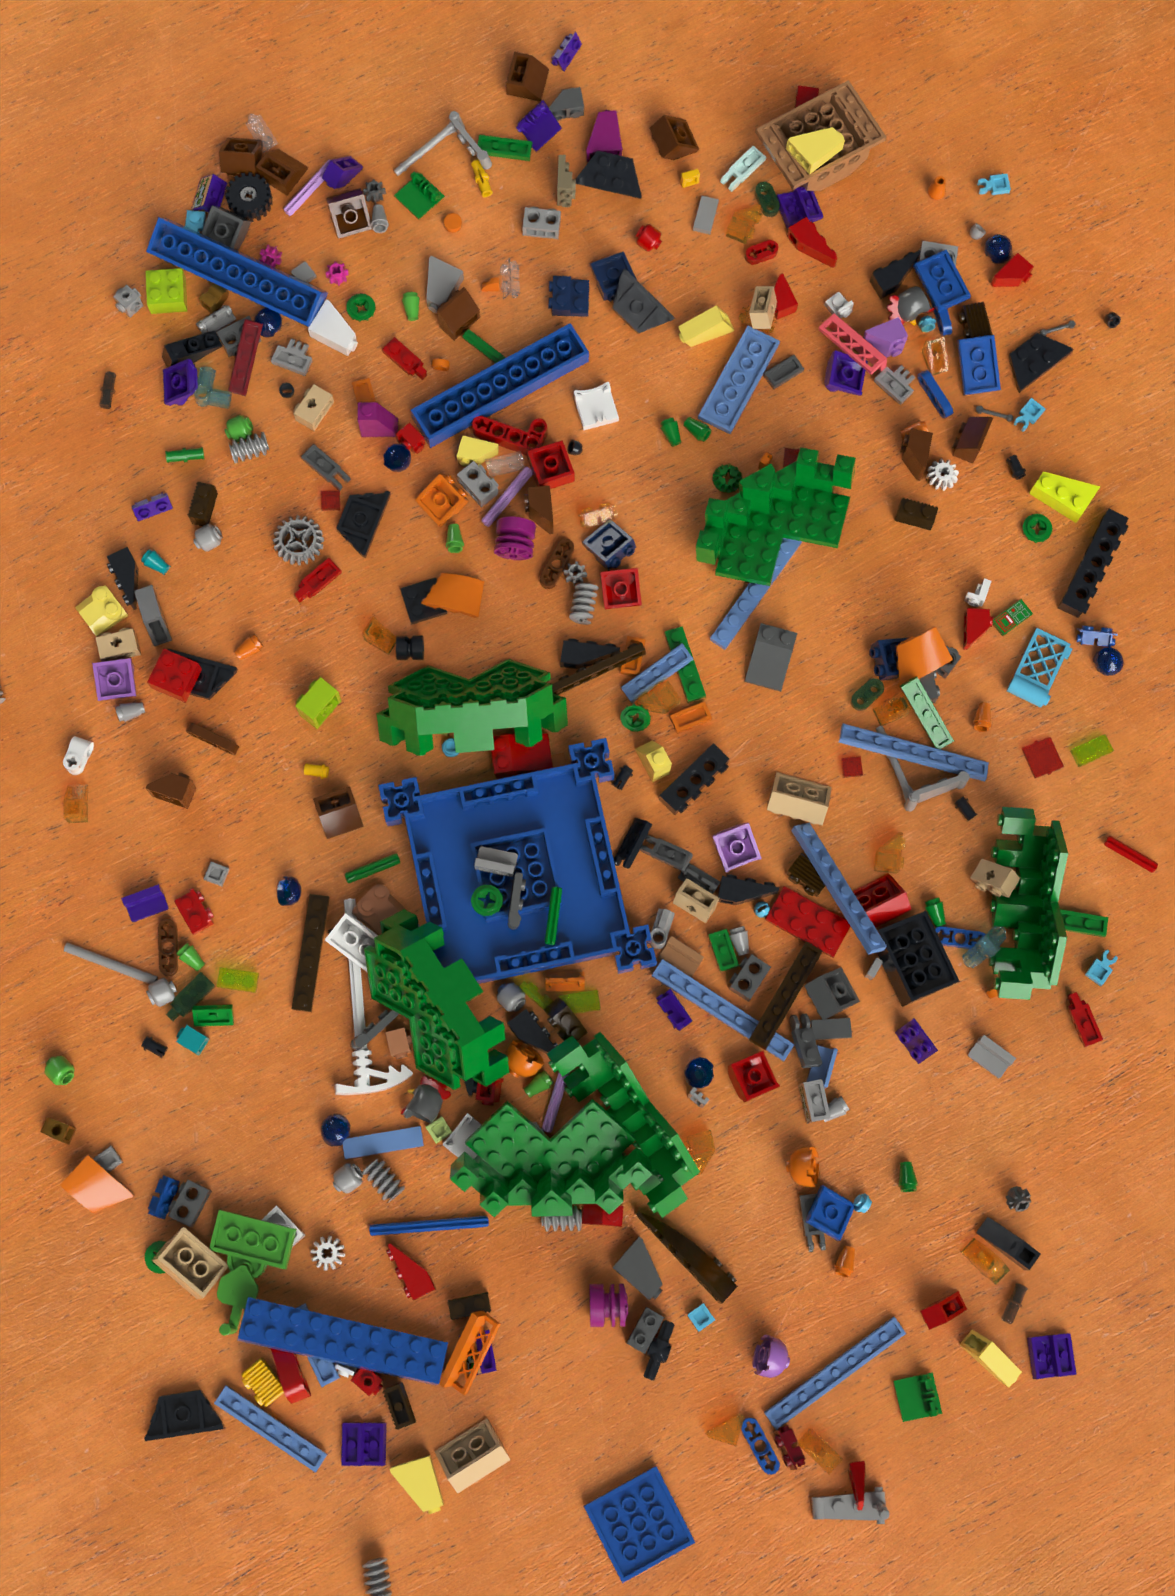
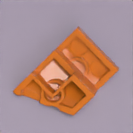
M441 573L436 584L431 587V591L422 600L421 604L434 609L442 608L452 613L460 612L473 618L479 617L484 581L458 574Z
M931 627L918 636H911L896 646L897 669L899 670L898 687L900 688V685L915 676L920 679L953 660L936 627Z
M87 1155L60 1184L65 1191L92 1213L135 1196L90 1155Z

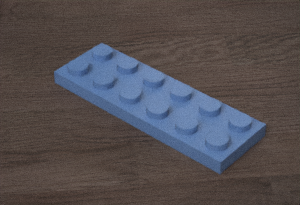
M747 326L700 411L698 419L731 435L775 354L780 341Z

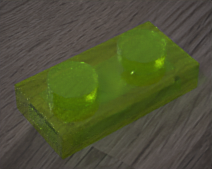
M1106 734L1073 748L1070 752L1080 768L1112 753L1114 749Z
M220 967L216 987L256 993L259 973Z
M523 981L519 986L525 992V995L542 1009L553 1002L547 995H540L537 992L538 988L531 982L527 984Z
M598 990L559 996L574 1014L601 1010Z

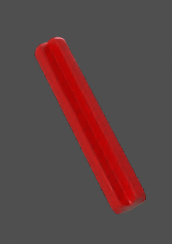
M1112 836L1107 837L1104 842L1106 847L1151 873L1158 867V863Z

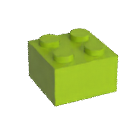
M183 269L146 271L147 306L150 313L187 312L186 277Z
M321 677L317 681L314 680L310 684L308 692L305 695L302 694L296 701V709L299 715L316 729L321 726L341 702L338 691Z

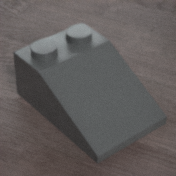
M212 205L201 234L238 251L247 235L251 221L220 206Z
M761 623L745 682L781 692L797 633Z

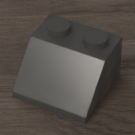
M842 967L821 975L804 985L822 1020L832 1017L860 1002Z

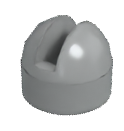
M977 223L970 229V236L975 240L982 238L986 233L983 227Z

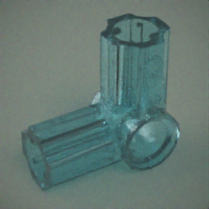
M200 367L198 388L194 392L196 403L201 407L210 405L229 409L232 393L213 389L216 370H213L211 367ZM202 393L207 394L205 397H199Z
M996 925L991 928L972 948L962 955L964 964L967 967L974 968L986 958L990 959L1001 949L1000 945L1007 938L1006 930Z

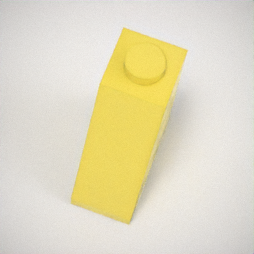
M831 127L790 137L787 140L786 150L811 174L843 149L845 140L839 131Z
M717 305L678 326L681 332L679 333L681 341L690 347L735 331L729 316Z
M650 741L635 749L652 783L670 774L672 763L663 746Z
M973 1329L959 1344L998 1381L1007 1387L1016 1382L1018 1376L1022 1373L992 1341Z
M431 1455L390 1468L391 1474L423 1512L428 1511L431 1514L441 1510L440 1506L444 1505Z

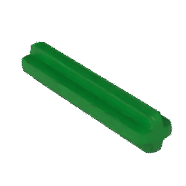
M471 330L464 332L463 339L493 362L498 363L506 358Z
M393 854L345 873L346 881L352 883L400 864L398 854Z
M552 887L545 935V944L554 945L556 941L562 888Z

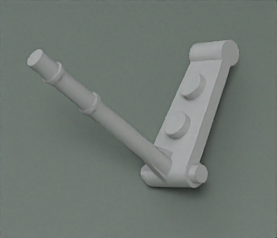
M452 111L449 115L451 122L418 151L416 150L412 156L403 163H400L393 171L399 176L442 139L454 132L458 134L457 137L462 144L466 143L470 154L477 156L483 169L491 168L492 162L488 153L485 150H481L467 133L459 113Z
M883 726L876 728L877 733L887 735ZM887 756L905 798L904 809L909 812L915 809L917 803L956 788L963 789L970 778L967 772L962 771L956 777L950 779L943 778L933 785L927 784L913 791L908 785L897 758Z
M874 1487L875 1491L865 1492L863 1510L859 1511L854 1494L811 1497L813 1519L877 1520V1524H885V1520L889 1517V1511L886 1508L885 1491H883V1487Z

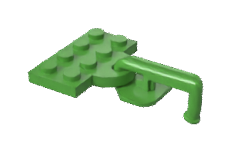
M224 1210L218 1211L209 1249L228 1255L227 1264L230 1272L220 1279L217 1297L220 1302L233 1306L229 1324L224 1323L219 1328L221 1335L226 1336L237 1332L242 1310L245 1309L248 1297L257 1299L259 1287L255 1278H258L265 1272L267 1265L284 1270L287 1269L297 1229Z

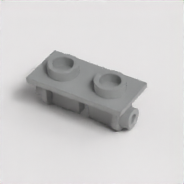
M225 305L197 322L196 325L202 334L214 330L217 332L237 319L233 315L230 306Z

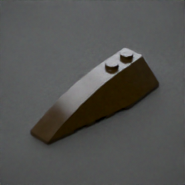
M641 1212L636 1214L642 1223L718 1303L722 1304L738 1287L735 1284L736 1278L730 1272L726 1274L721 1269L723 1265L717 1258L711 1259L696 1244L659 1220Z

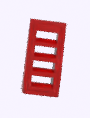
M865 1461L852 1462L849 1464L848 1469L858 1511L863 1510Z

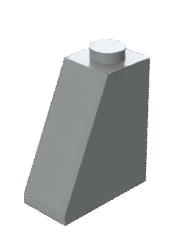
M433 256L429 258L426 300L429 310L437 313L438 307L443 302L451 299L452 294L459 289L464 276L462 270Z

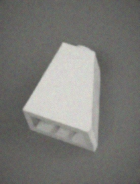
M326 299L308 328L311 338L349 356L350 352H353L358 344L356 334L331 302Z

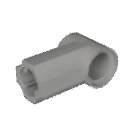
M658 909L650 933L652 939L650 945L654 949H661L666 944L675 915L670 910ZM660 935L663 937V941L655 942L653 937Z

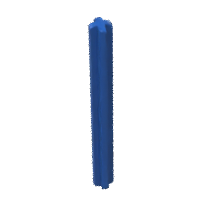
M488 1216L373 1224L369 1226V1232L371 1236L479 1228L488 1227L489 1219Z

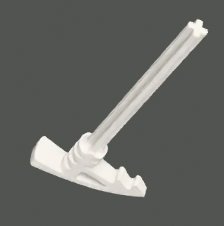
M345 899V913L348 912L357 919L352 914V910L356 906L355 899ZM348 958L354 1037L359 1034L366 1033L364 1031L366 1026L361 967ZM366 1044L359 1050L352 1052V1056L356 1057L353 1066L357 1067L353 1074L358 1076V1079L354 1081V1087L335 1084V1095H359L384 1091L404 1082L413 1075V1072L403 1064L401 1065V1072H398L391 1065L389 1066V1073L370 1069L369 1065L372 1064V1060L368 1059V1056L372 1054V1051L367 1048ZM370 1076L387 1080V1082L370 1086Z

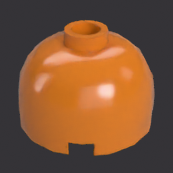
M512 1040L505 1053L509 1060V1073L515 1077H531L537 1074L545 1063L543 1062V1057L532 1047L529 1046L528 1049L523 1047V1042Z
M801 1147L795 1150L790 1160L786 1162V1171L790 1172L793 1181L800 1186L815 1187V1184L818 1183L819 1164H816L815 1157L819 1158L816 1147Z

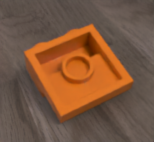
M441 473L415 499L440 527L469 502L466 498L468 496L466 491L461 487L458 489L454 485L456 481L449 474L444 475Z

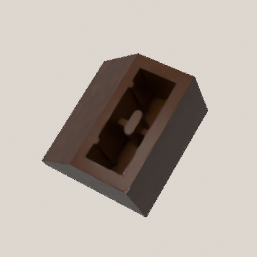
M514 52L506 82L507 95L541 102L549 68L532 55Z
M280 149L265 153L255 166L257 174L260 175L261 179H266V183L287 196L308 170L306 165Z
M464 287L460 291H455L451 299L443 302L438 307L439 327L455 341L480 318V309Z
M350 786L313 798L327 839L364 827Z

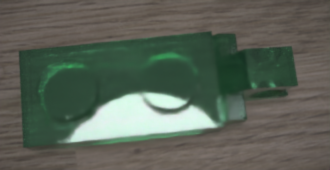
M200 972L174 998L170 1004L173 1008L166 1014L171 1021H174L180 1015L184 1017L215 985Z

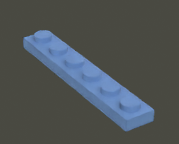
M227 1385L214 1403L315 1473L328 1455Z

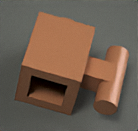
M405 1027L385 1032L391 1056L396 1057V1059L408 1057L407 1054L411 1053L409 1044H412V1036H407Z

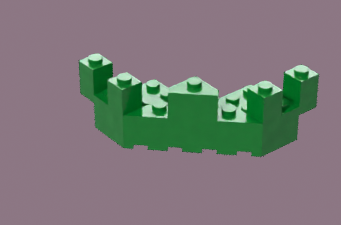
M800 447L797 461L776 473L772 464L767 465L740 480L739 493L725 501L709 498L705 511L704 531L700 530L696 544V560L715 565L716 559H719L715 571L716 576L771 586L783 538L838 548L850 496L834 494L833 490L834 486L851 489L855 474L856 458L837 454L835 465L818 462L819 451Z
M507 659L471 679L428 665L388 685L389 693L394 695L388 697L389 707L377 713L379 739L390 746L398 745L399 742L405 740L408 752L416 756H423L434 749L432 734L454 733L455 752L465 753L494 750L493 729L514 728L515 742L525 747H532L543 740L542 728L550 732H559L562 728L568 726L566 698L553 694L552 684L547 683V681L551 680L550 672L511 659Z
M1002 807L1001 814L997 816V826H1000L1002 834L1017 835V840L996 839L995 847L992 846L991 858H994L995 863L1006 867H1016V874L1020 877L1016 890L1012 891L1009 898L1002 895L998 897L992 894V900L990 901L992 928L1013 929L1012 938L1015 940L1014 948L994 947L993 954L989 955V966H992L993 974H998V977L994 978L993 984L994 990H997L998 998L1030 1000L1032 988L1051 989L1052 985L1057 986L1067 941V934L1058 903L1068 858L1066 842L1060 821L1052 820L1051 826L1035 825L1036 817L1034 810L1029 808Z
M405 909L380 921L382 934L374 938L375 947L369 945L364 948L371 998L409 1019L416 1069L453 1090L461 1087L460 1078L465 1081L472 1078L486 1087L508 1074V1056L495 1049L488 1052V1049L505 1040L504 1023L492 1016L478 1022L466 1003L483 993L480 985L463 959L443 968L433 952L444 945L442 927L431 922L418 927L417 915Z
M599 1032L594 1035L595 1038L583 1047L573 1036L569 1037L547 1053L550 1059L548 1062L554 1073L558 1071L562 1077L578 1066L577 1070L563 1079L567 1086L564 1090L570 1098L574 1096L580 1102L598 1090L602 1095L600 1097L605 1107H610L607 1112L635 1136L636 1140L632 1145L634 1148L637 1147L651 1160L653 1175L639 1188L632 1182L630 1184L635 1191L639 1189L643 1195L647 1196L650 1201L647 1205L653 1213L658 1212L663 1218L688 1200L681 1186L699 1174L700 1170L678 1133L650 1102L627 1062L606 1037Z
M593 1099L551 1139L506 1101L465 1140V1144L478 1156L473 1159L464 1151L451 1164L450 1180L464 1192L470 1186L480 1193V1206L493 1217L498 1215L506 1206L531 1205L532 1217L572 1216V1204H598L610 1215L624 1202L623 1190L631 1182L639 1188L653 1174L651 1160L637 1147L629 1155L624 1153L636 1140L635 1136Z

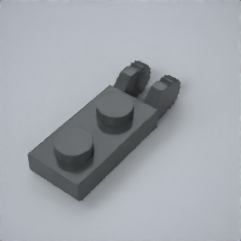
M315 444L301 456V459L339 491L343 487L340 482L333 478L336 474L346 482L351 480L341 467Z
M649 835L646 836L645 840L655 845L654 848L650 849L646 846H641L640 851L683 872L693 857L691 852Z
M515 873L513 877L507 923L508 928L512 930L517 929L521 921L518 910L522 911L523 899L520 898L521 891L525 890L526 879H523L522 873Z
M386 1009L378 1016L380 1020L376 1024L370 1023L364 1029L365 1034H359L351 1041V1049L359 1050L393 1021L399 1013Z
M801 1014L800 1016L802 1029H799L798 1017L791 1015L789 1019L792 1030L791 1034L801 1067L821 1066L823 1063L812 1028H810L811 1022L808 1015Z
M817 1193L799 1196L808 1252H813L814 1249L812 1235L818 1234L819 1247L821 1250H826L825 1233L805 1222Z

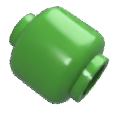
M238 415L226 422L225 434L229 439L232 438L239 442L241 437L245 440L248 435L251 436L254 428L247 416Z
M64 1056L50 1058L46 1062L44 1073L55 1085H66L74 1078L75 1068Z

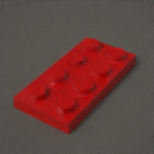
M785 886L765 921L801 941H807L832 958H834L851 927L847 920Z

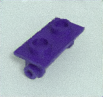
M576 32L573 35H566L560 45V48L563 50L558 49L551 58V63L554 66L560 65L562 71H565L582 45Z
M162 492L151 497L152 501L148 502L145 499L137 503L135 502V505H132V510L137 521L173 509L168 494H163Z
M671 989L656 998L657 1004L660 1005L664 1013H668L669 1016L667 1017L673 1024L674 1029L677 1028L680 1031L693 1021Z

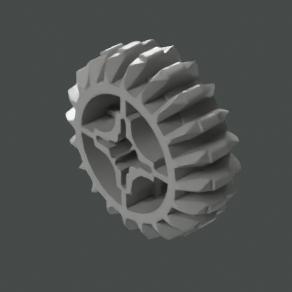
M298 515L296 520L289 517L290 522L288 523L283 520L284 526H277L279 531L274 532L276 538L273 539V543L276 544L274 548L275 551H278V556L283 557L285 562L290 559V564L292 565L297 561L299 566L301 561L308 564L309 558L314 561V554L320 555L318 549H323V544L321 543L324 542L323 532L319 530V525L314 524L313 519L308 521L306 516L302 520H300ZM289 533L291 538L287 541L288 544L284 546L285 537ZM313 535V542L308 548L306 543L310 540L309 537ZM295 537L299 540H302L303 545L301 544V542L296 541Z

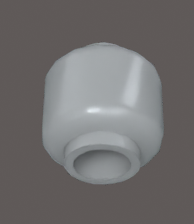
M206 524L195 531V539L193 541L198 549L202 548L208 552L221 544L223 536L216 525Z
M165 978L151 983L148 986V991H146L152 1005L156 1004L158 1007L175 999L174 993L177 992L173 982H168Z
M504 983L497 990V1001L507 1011L516 1012L524 1006L526 1002L525 992L515 983Z
M347 1163L333 1174V1186L339 1192L351 1193L362 1184V1171L355 1164Z

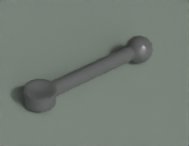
M1069 321L1068 324L1048 330L1042 329L1040 334L1045 336L1047 333L1068 327L1073 329L1076 323Z
M977 406L975 410L978 414H990L1005 418L1009 422L1013 420L1011 414L1004 415L985 410L982 406Z

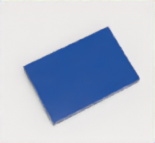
M947 250L914 263L913 267L937 313L970 299L971 295Z
M989 335L957 340L963 395L1001 390L995 336Z

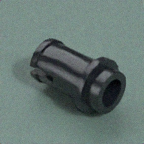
M1017 455L1006 459L1013 473V478L1019 480L1026 476V469L1022 468Z
M626 765L619 768L620 772L614 782H612V785L621 791L629 777L633 776V770Z
M963 796L954 804L956 805L955 808L960 810L968 822L978 814L975 813L967 802L968 798L965 799Z
M147 1036L141 1047L145 1051L148 1050L163 1058L168 1047L153 1040L154 1037Z

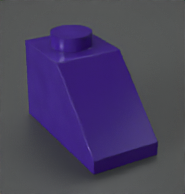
M351 156L330 160L322 179L333 189L342 188L363 169V166Z

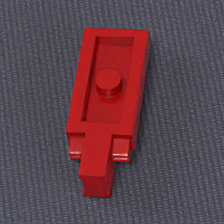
M394 337L382 348V352L408 375L413 376L416 374L421 380L427 376V371L422 367L424 363L397 338Z
M327 558L301 580V584L298 586L300 589L294 593L296 600L300 603L307 597L310 599L318 594L342 573L340 568L330 558Z
M1077 992L1067 995L1070 1003L1067 1006L1069 1014L1083 1046L1087 1047L1102 1041V1034L1089 1004H1086L1085 1000L1081 1001Z

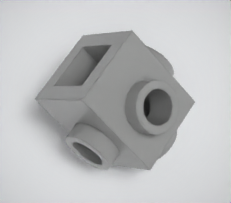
M128 285L117 290L113 296L116 301V308L130 318L143 307L140 299L141 294L135 288L131 289Z

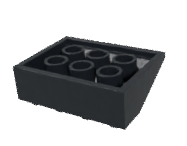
M926 911L877 930L887 946L884 951L877 952L883 962L882 965L902 1007L960 982Z

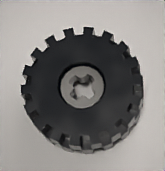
M249 172L248 176H245V173H241L242 177L240 178L236 175L234 177L235 181L230 180L229 186L226 187L227 193H225L230 211L245 219H249L251 222H254V218H257V221L261 220V215L265 218L267 216L266 210L270 212L271 205H273L270 186L266 183V179H261L258 174L254 177L251 172ZM246 194H252V198H246Z

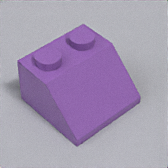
M899 317L865 330L863 338L885 357H896L902 353L908 335Z

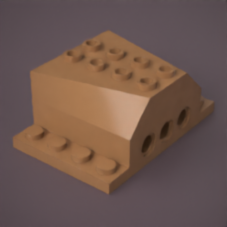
M849 80L756 128L755 132L791 188L794 190L803 185L806 191H821L850 176L868 158L870 149L886 141L887 138ZM833 127L844 137L843 149L809 174L786 150L787 140L790 137Z

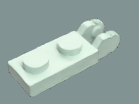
M752 146L729 168V171L721 178L720 182L724 185L733 175L736 179L730 184L728 189L734 191L740 183L744 182L766 160V156L755 146Z

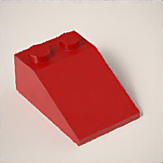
M515 734L493 736L494 750H491L496 778L502 779L553 768L549 734H542L543 740L532 747H525L515 742Z

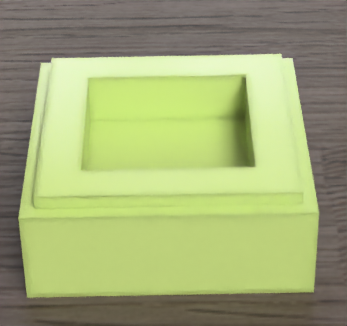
M442 1116L426 1126L436 1144L452 1134L451 1129Z

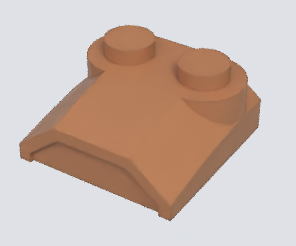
M377 884L357 903L352 910V914L377 935L382 934L380 921L405 908L389 894L387 887Z

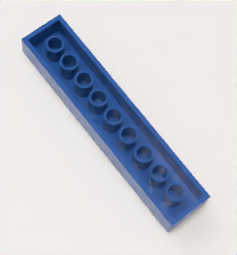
M158 217L146 252L308 327L324 304L328 292L168 218Z
M571 323L411 409L412 419L429 447L432 448L472 426V421L477 416L489 417L589 362V351Z
M248 1297L237 1341L431 1385H438L440 1383L448 1343L250 1297Z

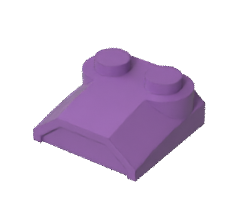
M132 658L92 663L98 701L136 696Z
M748 822L712 835L713 844L717 849L725 872L762 859Z

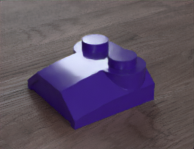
M835 350L832 352L827 363L824 384L832 392L839 390L861 396L865 369L847 354Z
M186 359L163 369L165 405L171 406L176 404L181 406L197 390V369L191 359Z

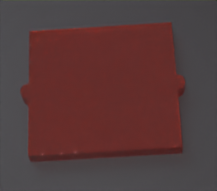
M1051 737L1039 742L1036 740L1033 744L1022 748L1035 779L1046 774L1051 775L1052 772L1064 768Z

